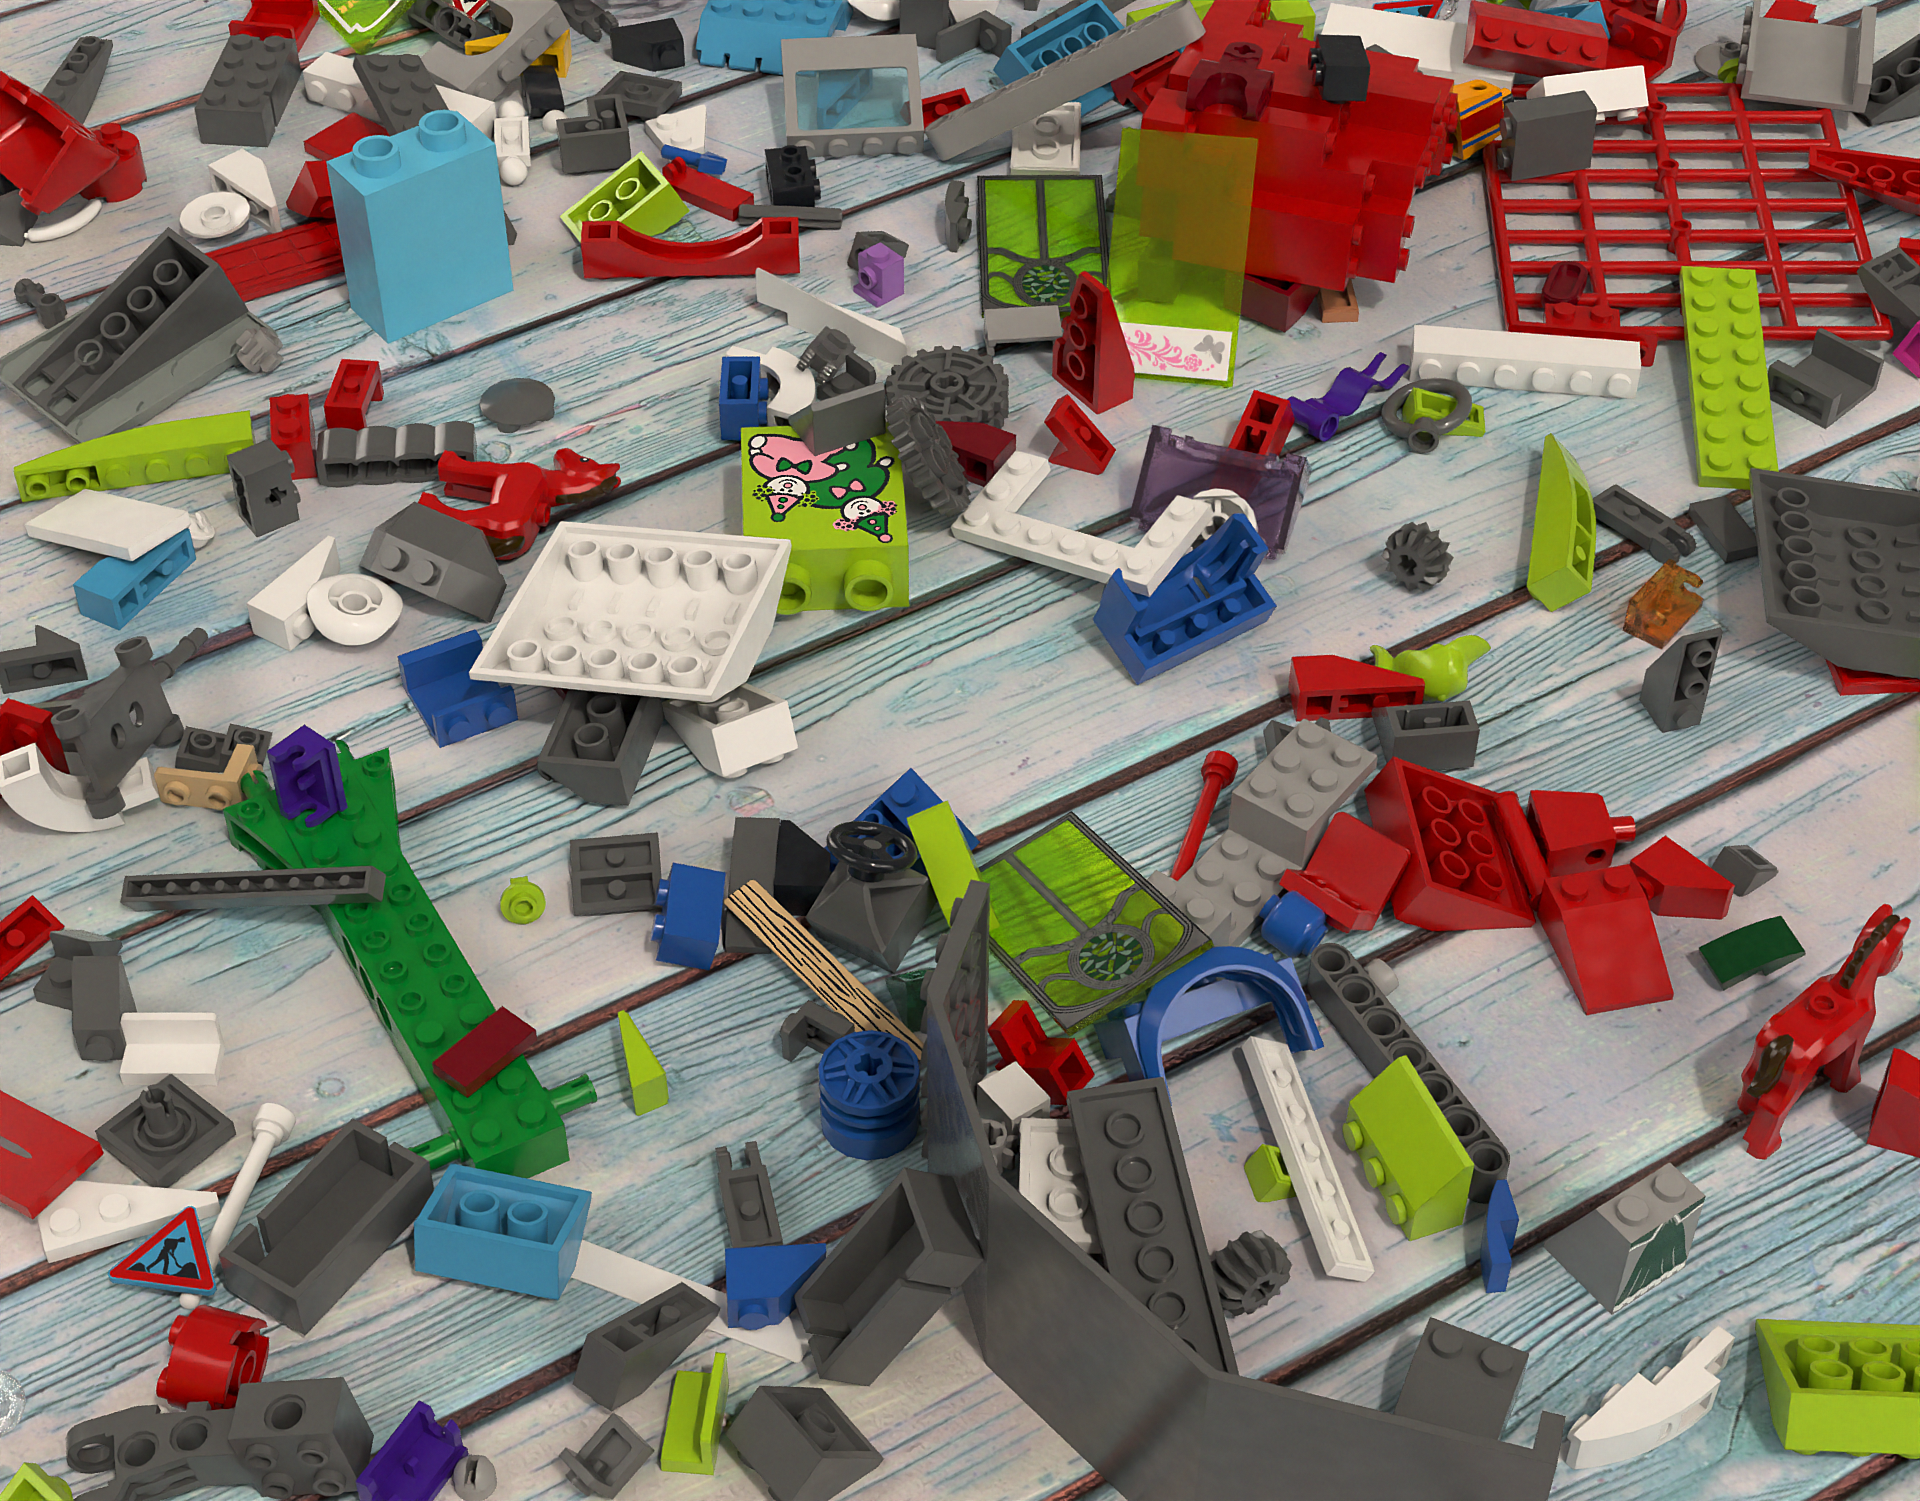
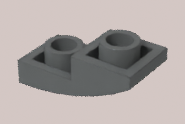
M951 180L945 196V239L949 251L957 253L963 240L969 239L972 220L967 218L969 198L964 196L965 182Z
M231 723L227 734L186 726L176 754L175 768L224 773L237 744L253 745L257 762L263 766L273 732Z

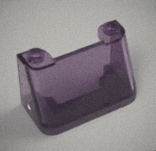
M1152 425L1129 515L1133 521L1139 523L1138 530L1147 533L1177 495L1194 499L1195 495L1206 490L1215 488L1231 490L1244 499L1254 511L1258 534L1269 548L1264 559L1276 560L1277 554L1286 553L1311 475L1312 468L1307 457L1287 453L1286 459L1280 462L1277 454L1270 453L1269 456L1241 451L1195 441L1192 436L1185 435L1184 439L1177 435H1171V428Z

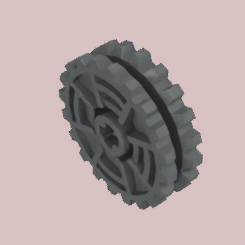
M935 346L934 350L930 352L921 349L917 351V356L915 357L908 355L903 357L902 365H894L891 368V375H888L886 378L887 408L890 403L902 396L911 395L912 398L916 397L920 405L924 404L926 406L928 414H933L935 421L980 422L1001 429L1004 426V418H1008V375L1004 374V367L1001 364H993V357L990 355L981 357L976 349L962 351L961 346H953L950 350H945L942 346Z

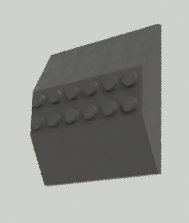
M1750 468L1749 482L1766 622L1838 667L1849 668L1854 671L1864 670L1890 674L1895 677L1920 679V492Z

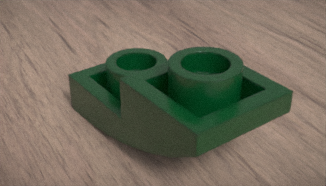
M1782 916L1744 926L1699 947L1700 956L1723 991L1760 971L1767 976L1806 955L1805 950Z

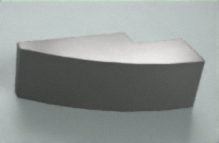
M735 817L728 896L750 880H755L774 898V877L780 818ZM727 907L725 951L728 953L771 954V949Z

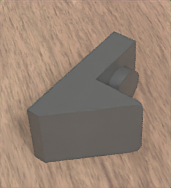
M35 625L36 646L0 652V685L3 694L88 680V673L80 644L40 625Z
M84 930L51 931L50 938L56 957L33 988L36 1001L72 1011L73 956H117L123 947L121 940Z

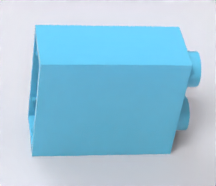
M436 110L429 112L419 120V126L390 137L373 135L362 138L354 144L352 152L326 161L351 309L386 343L389 344L514 291L496 144L458 111Z

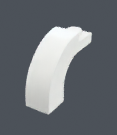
M732 346L726 353V357L760 356L761 378H768L769 397L773 398L767 406L768 427L791 426L788 420L789 416L810 404L816 403L815 381L809 368L803 372L799 370L796 366L800 359L789 352L772 347L765 355Z
M36 743L0 756V794L17 814L36 825L64 832H93L114 828L125 824L122 811L159 798L157 783L154 778V768L149 759L144 757L135 763L117 785L125 801V808L109 818L94 819L85 801L87 798L86 790L91 783L89 776H74L56 770L47 762Z

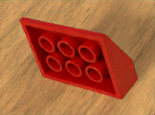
M1393 756L1364 789L1373 828L1407 848L1411 854V859L1390 896L1395 919L1430 931L1531 928L1536 923V919L1529 903L1530 898L1526 884L1496 813L1491 807V801H1494V796L1499 793Z

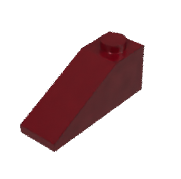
M936 421V424L943 427L951 440L952 450L959 456L956 459L965 470L962 473L971 483L985 487L1016 451V435L980 422Z

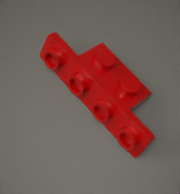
M1567 302L1557 304L1545 303L1543 323L1511 320L1508 322L1507 332L1640 342L1641 366L1648 367L1654 363L1658 342V333L1656 331L1621 329L1619 309L1610 308L1605 305L1588 307L1575 306Z

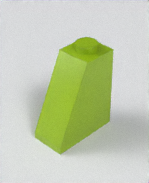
M947 800L906 819L942 912L950 926L951 910L956 897L964 898L971 879L984 882ZM990 900L989 931L999 928L1000 924Z

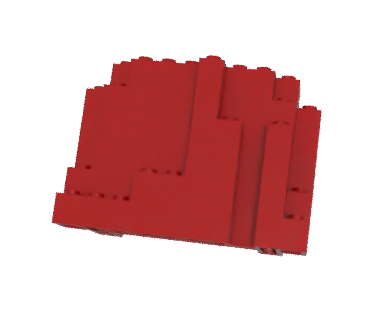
M1215 0L1202 20L1206 32L1199 39L1185 47L1169 73L1168 89H1159L1142 116L1136 186L1143 187L1139 236L1162 238L1163 241L1174 242L1172 260L1344 292L1349 279H1356V276L1395 283L1399 271H1406L1409 261L1410 249H1405L1404 245L1405 239L1411 238L1415 223V216L1409 215L1414 193L1417 188L1423 189L1426 176H1440L1444 164L1450 165L1454 144L1448 143L1450 132L1455 133L1459 118V112L1455 111L1458 94L1452 93L1454 80L1417 72L1419 59L1365 50L1371 66L1366 101H1348L1345 104L1330 103L1327 100H1322L1318 86H1313V70H1308V53L1310 48H1315L1316 41L1303 38L1304 25L1268 19L1271 10V0ZM1235 42H1249L1263 49L1262 60L1257 69L1273 71L1274 85L1270 102L1259 122L1242 119V109L1226 103L1210 105L1204 112L1185 109L1188 81L1201 59L1219 62L1226 47Z

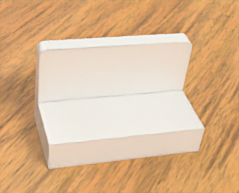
M215 1013L122 1014L120 1024L125 1037L126 1048L119 1074L123 1085H153L159 1083L169 1074H173L186 1085H218L225 1045Z

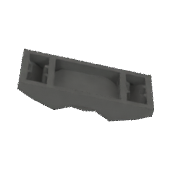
M1897 247L1862 264L1857 273L1878 312L1896 317L1905 329L1910 332L1914 325L1920 321V266L1900 247Z

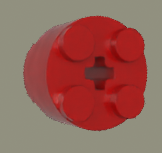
M107 123L100 130L92 131L121 157L113 169L83 189L79 194L87 200L95 199V197H106L107 203L127 200L140 193L143 189V181L147 182V175L138 138L134 134L122 130L121 125L117 123Z
M204 1304L196 1307L188 1317L178 1315L170 1328L168 1342L173 1348L168 1366L162 1370L157 1381V1397L167 1399L171 1407L185 1411L189 1402L204 1401L209 1402L211 1410L234 1409L240 1384L259 1383L262 1381L269 1354V1337L261 1336L260 1329L268 1327L266 1321Z

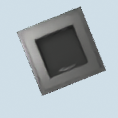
M1748 845L1724 846L1711 867L1735 885L1733 893L1739 897L1748 895L1774 878L1779 872L1776 866Z

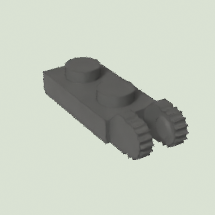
M557 0L570 27L580 35L584 34L593 42L602 38L601 29L610 34V28L619 27L618 20H616L612 13L609 11L605 12L591 0Z
M825 326L806 348L796 367L803 372L810 366L818 372L815 381L823 386L827 380L831 381L845 364L846 355L854 352L856 347L850 343V339L843 332Z
M1617 484L1593 498L1597 519L1644 549H1650L1654 559L1660 563L1662 562L1663 565H1667V567H1671L1679 562L1681 554L1688 556L1697 548L1696 539L1693 538V535H1690L1685 529L1675 524L1676 521Z
M757 1142L745 1143L744 1156L746 1165L749 1168L737 1170L731 1169L732 1160L727 1147L715 1148L719 1171L717 1173L718 1185L731 1247L745 1248L783 1245L766 1165L761 1163Z

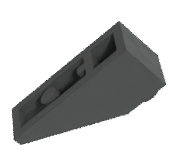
M683 1282L675 1285L588 1333L572 1385L590 1396L597 1404L604 1406L612 1412L644 1393L718 1316L721 1307Z

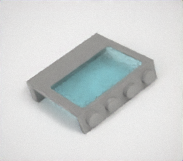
M916 34L781 39L787 145L806 146L808 158L924 152V124Z

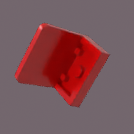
M1338 812L1334 815L1305 871L1286 869L1279 885L1288 891H1297L1327 914L1325 921L1342 932L1349 933L1351 929L1372 931L1407 867L1411 854L1404 846L1349 813Z

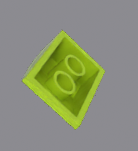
M640 151L559 217L581 243L582 221H620L635 231L648 236H654L663 233L669 227L678 223L690 210L665 177L646 155Z

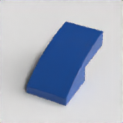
M1507 1179L1497 1180L1494 1186L1482 1233L1480 1257L1482 1279L1486 1293L1506 1291L1512 1265L1508 1249H1513L1519 1217Z

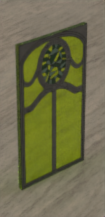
M1102 175L977 176L982 318H984L985 309L1058 305L1060 318L1069 316L1071 312L1069 301L1078 275L1083 271H1087L1107 287L1112 297Z
M1072 811L979 867L984 882L990 883V900L1000 924L999 928L989 931L990 954L1069 1037L1214 947L1213 941Z

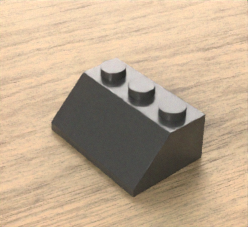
M569 689L538 757V767L587 802L629 806L665 717L661 698Z

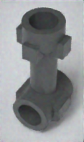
M28 278L21 279L16 283L14 287L16 300L20 304L27 303L31 308H37L36 312L39 322L46 329H50L65 320L67 310L65 302L60 299L59 295L55 293L45 294L44 287L40 283L35 284Z

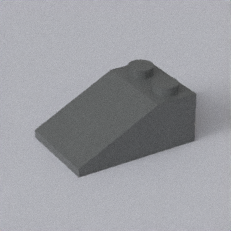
M1920 34L1873 63L1872 83L1865 113L1858 112L1871 125L1920 115Z
M1430 1317L1413 1356L1393 1414L1501 1441L1521 1390L1529 1353Z

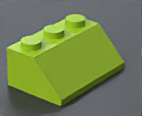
M1407 1055L1398 1057L1349 1101L1346 1123L1342 1126V1132L1348 1148L1351 1151L1356 1150L1361 1158L1369 1184L1373 1188L1378 1187L1384 1197L1390 1220L1393 1224L1401 1226L1410 1242L1462 1225L1474 1163Z

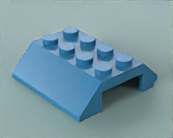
M709 0L701 14L695 50L701 65L724 67L726 56H730L729 68L755 72L758 60H762L760 68L762 73L783 75L781 39L831 37L834 30L846 31L854 14L853 7L848 3V0ZM819 72L797 73L795 77L816 79Z

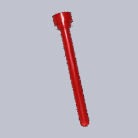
M1211 751L1204 760L1201 774L1205 785L1170 874V877L1176 881L1193 866L1220 791L1231 785L1239 767L1238 761L1234 756L1225 751Z

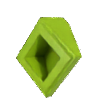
M1262 1144L1244 1165V1170L1256 1201L1272 1202L1297 1197L1279 1147Z

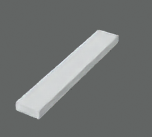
M1250 1036L1241 1047L1325 1273L1329 1276L1366 1282L1375 1270L1288 1044Z

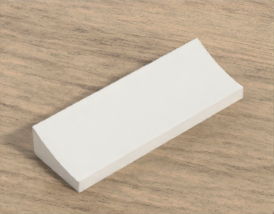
M1331 3L1321 34L1361 36L1365 50L1367 47L1377 44L1393 55L1419 59L1418 70L1422 71L1424 75L1453 79L1454 85L1477 79L1488 82L1500 89L1507 88L1511 91L1517 73L1463 63L1468 25L1465 23Z

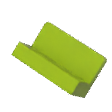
M715 1352L712 1373L677 1370L660 1459L662 1471L714 1475L729 1390L726 1353Z

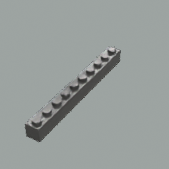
M373 866L125 876L120 903L134 911L382 902L386 874Z

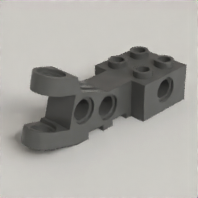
M344 1377L240 1384L234 1409L211 1410L209 1402L204 1401L189 1402L186 1412L160 1413L161 1410L158 1405H143L79 1423L72 1427L66 1435V1460L70 1468L80 1473L94 1474L115 1469L116 1479L108 1481V1486L83 1493L73 1499L74 1501H161L201 1486L254 1483L261 1497L286 1499L292 1495L303 1494L337 1496L343 1492L358 1491L355 1481L369 1464L374 1434ZM89 1444L105 1445L100 1448L94 1449L82 1448Z

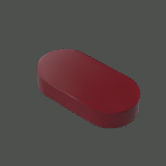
M1563 261L1555 264L1542 288V306L1544 307L1545 303L1557 304L1560 302H1567L1577 306L1587 284L1588 271L1586 267L1574 261Z

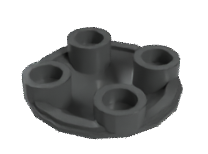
M512 378L490 386L481 395L479 406L486 418L491 422L497 423L500 432L514 433L520 429V426L552 419L555 414V396L552 389L543 382L531 378Z

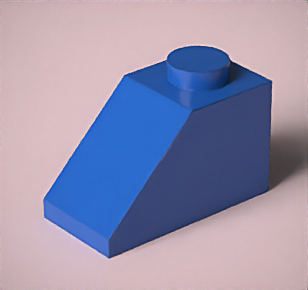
M826 1243L725 1249L728 1328L742 1327L748 1330H757L766 1325H779L797 1308L794 1299L795 1293L826 1259Z

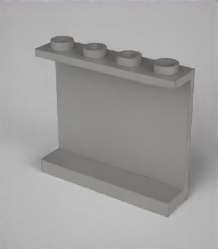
M1754 0L1753 7L1746 6L1736 84H1742L1741 98L1865 113L1872 83L1877 7L1863 6L1859 27L1852 28L1759 17L1761 0Z

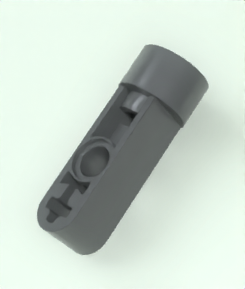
M390 0L391 6L396 0ZM401 0L392 9L396 16L419 29L428 27L462 49H465L464 45L467 41L497 35L495 31L445 0Z

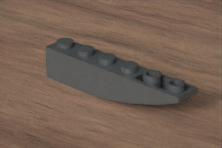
M95 36L80 37L41 92L81 124H84L103 79L113 48L112 40L99 39Z

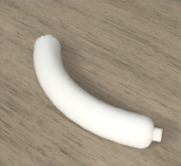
M97 198L91 199L74 216L49 226L30 228L28 233H24L25 239L29 238L31 242H40L68 235L92 221L101 210L102 204Z

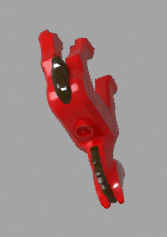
M562 448L556 451L553 462L557 470L545 469L530 462L507 464L490 461L471 462L460 458L454 451L444 450L438 461L439 481L446 482L444 487L445 496L467 498L490 505L473 510H458L443 504L438 500L437 496L422 492L418 503L483 530L495 560H512L525 554L534 543L541 526L546 527L548 525L551 507L571 503L580 504L583 500L594 501L597 497L604 496V493L616 489L621 484V478L616 476V472L620 469V464H599L593 459L580 456L569 448Z
M1883 904L1871 915L1858 935L1851 954L1837 973L1821 976L1786 1007L1774 1014L1756 1036L1752 1056L1741 1074L1743 1088L1741 1096L1737 1101L1739 1110L1745 1115H1749L1752 1111L1755 1112L1742 1138L1749 1143L1746 1152L1754 1158L1766 1160L1781 1147L1780 1129L1784 1120L1819 1067L1825 1065L1823 1073L1831 1078L1830 1087L1838 1092L1847 1093L1861 1082L1858 1060L1876 1016L1875 984L1878 977L1886 976L1889 972H1893L1903 957V939L1911 924L1909 918L1905 917L1900 920L1899 915H1893V909L1889 904Z

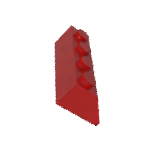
M1472 0L1469 8L1463 63L1540 78L1605 70L1608 37L1602 24Z

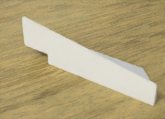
M760 268L755 270L757 302L786 312L788 315V325L816 336L825 326H828L830 329H837L850 339V343L856 347V351L893 365H902V358L907 355L910 356V346L906 345L900 328L819 299Z

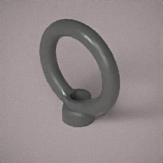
M1430 378L1415 381L1399 388L1389 396L1382 408V421L1390 432L1399 437L1407 438L1409 446L1414 451L1428 453L1438 446L1439 436L1454 430L1466 420L1472 409V397L1463 385L1450 379ZM1413 387L1434 393L1447 394L1454 397L1457 401L1456 408L1449 415L1437 421L1428 417H1421L1414 424L1401 421L1397 417L1398 409L1405 403Z

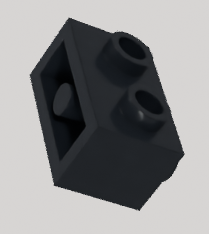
M1317 34L1315 48L1309 49L1308 70H1313V86H1318L1321 99L1333 104H1345L1348 101H1366L1371 66L1361 36Z
M787 145L782 148L764 149L766 182L771 205L815 207V200H821L820 181L817 179L815 159L808 158L806 146Z

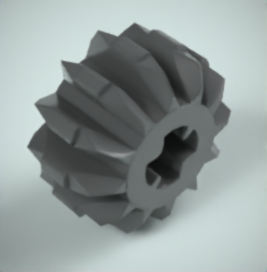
M1410 522L1409 524H1404L1398 531L1396 530L1388 537V540L1385 542L1387 547L1381 556L1389 562L1385 571L1394 572L1396 575L1395 583L1404 581L1409 591L1419 588L1424 592L1427 589H1431L1436 583H1440L1447 576V573L1450 571L1448 566L1454 557L1446 551L1450 542L1441 541L1439 538L1440 530L1431 532L1427 522L1418 525Z
M1262 1230L1254 1231L1253 1233L1246 1231L1237 1240H1228L1225 1248L1215 1252L1216 1258L1211 1262L1222 1307L1233 1316L1242 1315L1244 1312L1252 1314L1259 1306H1267L1268 1301L1273 1296L1280 1294V1287L1286 1284L1291 1277L1289 1271L1292 1263L1287 1258V1253L1278 1242H1275L1272 1237L1266 1235Z

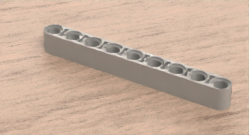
M1181 0L935 120L924 129V132L941 161L948 160L1196 41L1204 35L1206 30L1190 0Z

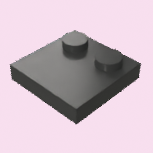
M619 71L595 96L620 93L625 114L638 116L639 119L647 121L662 115L682 95V82Z

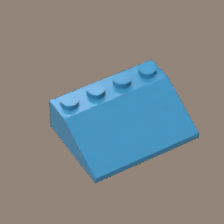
M1088 0L1007 46L993 71L1005 85H1008L1123 29L1124 26L1101 0ZM1109 82L1069 102L1081 103L1082 118L1113 100L1116 96Z

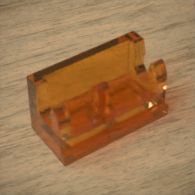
M1669 558L1629 600L1623 631L1662 650L1700 610L1704 599L1695 592L1688 591L1684 583H1689L1692 587L1699 588L1703 584V580L1695 573L1676 565V561Z

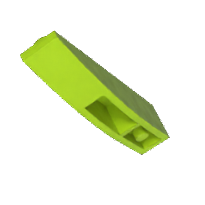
M250 410L169 421L134 428L82 442L15 466L14 475L22 502L75 495L84 489L105 491L230 473L227 455L256 444Z
M1550 433L1545 436L1527 588L1535 600L1541 601L1553 612L1591 592L1596 548V515L1592 494L1583 471L1573 455Z

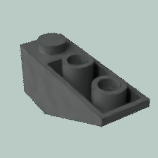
M1721 628L1681 636L1646 669L1639 700L1662 733L1700 725L1723 634Z

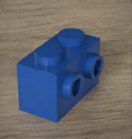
M760 356L722 357L719 395L721 440L741 441V428L760 427V424H767L769 381L768 378H761Z
M673 862L668 879H659L655 905L662 906L661 915L655 914L650 941L658 942L656 961L710 970L719 944L726 872Z

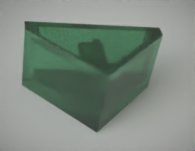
M925 967L885 978L887 988L900 1018L912 1033L921 1031V1020L927 1005V1001L920 999L921 986L926 971H934L935 968Z

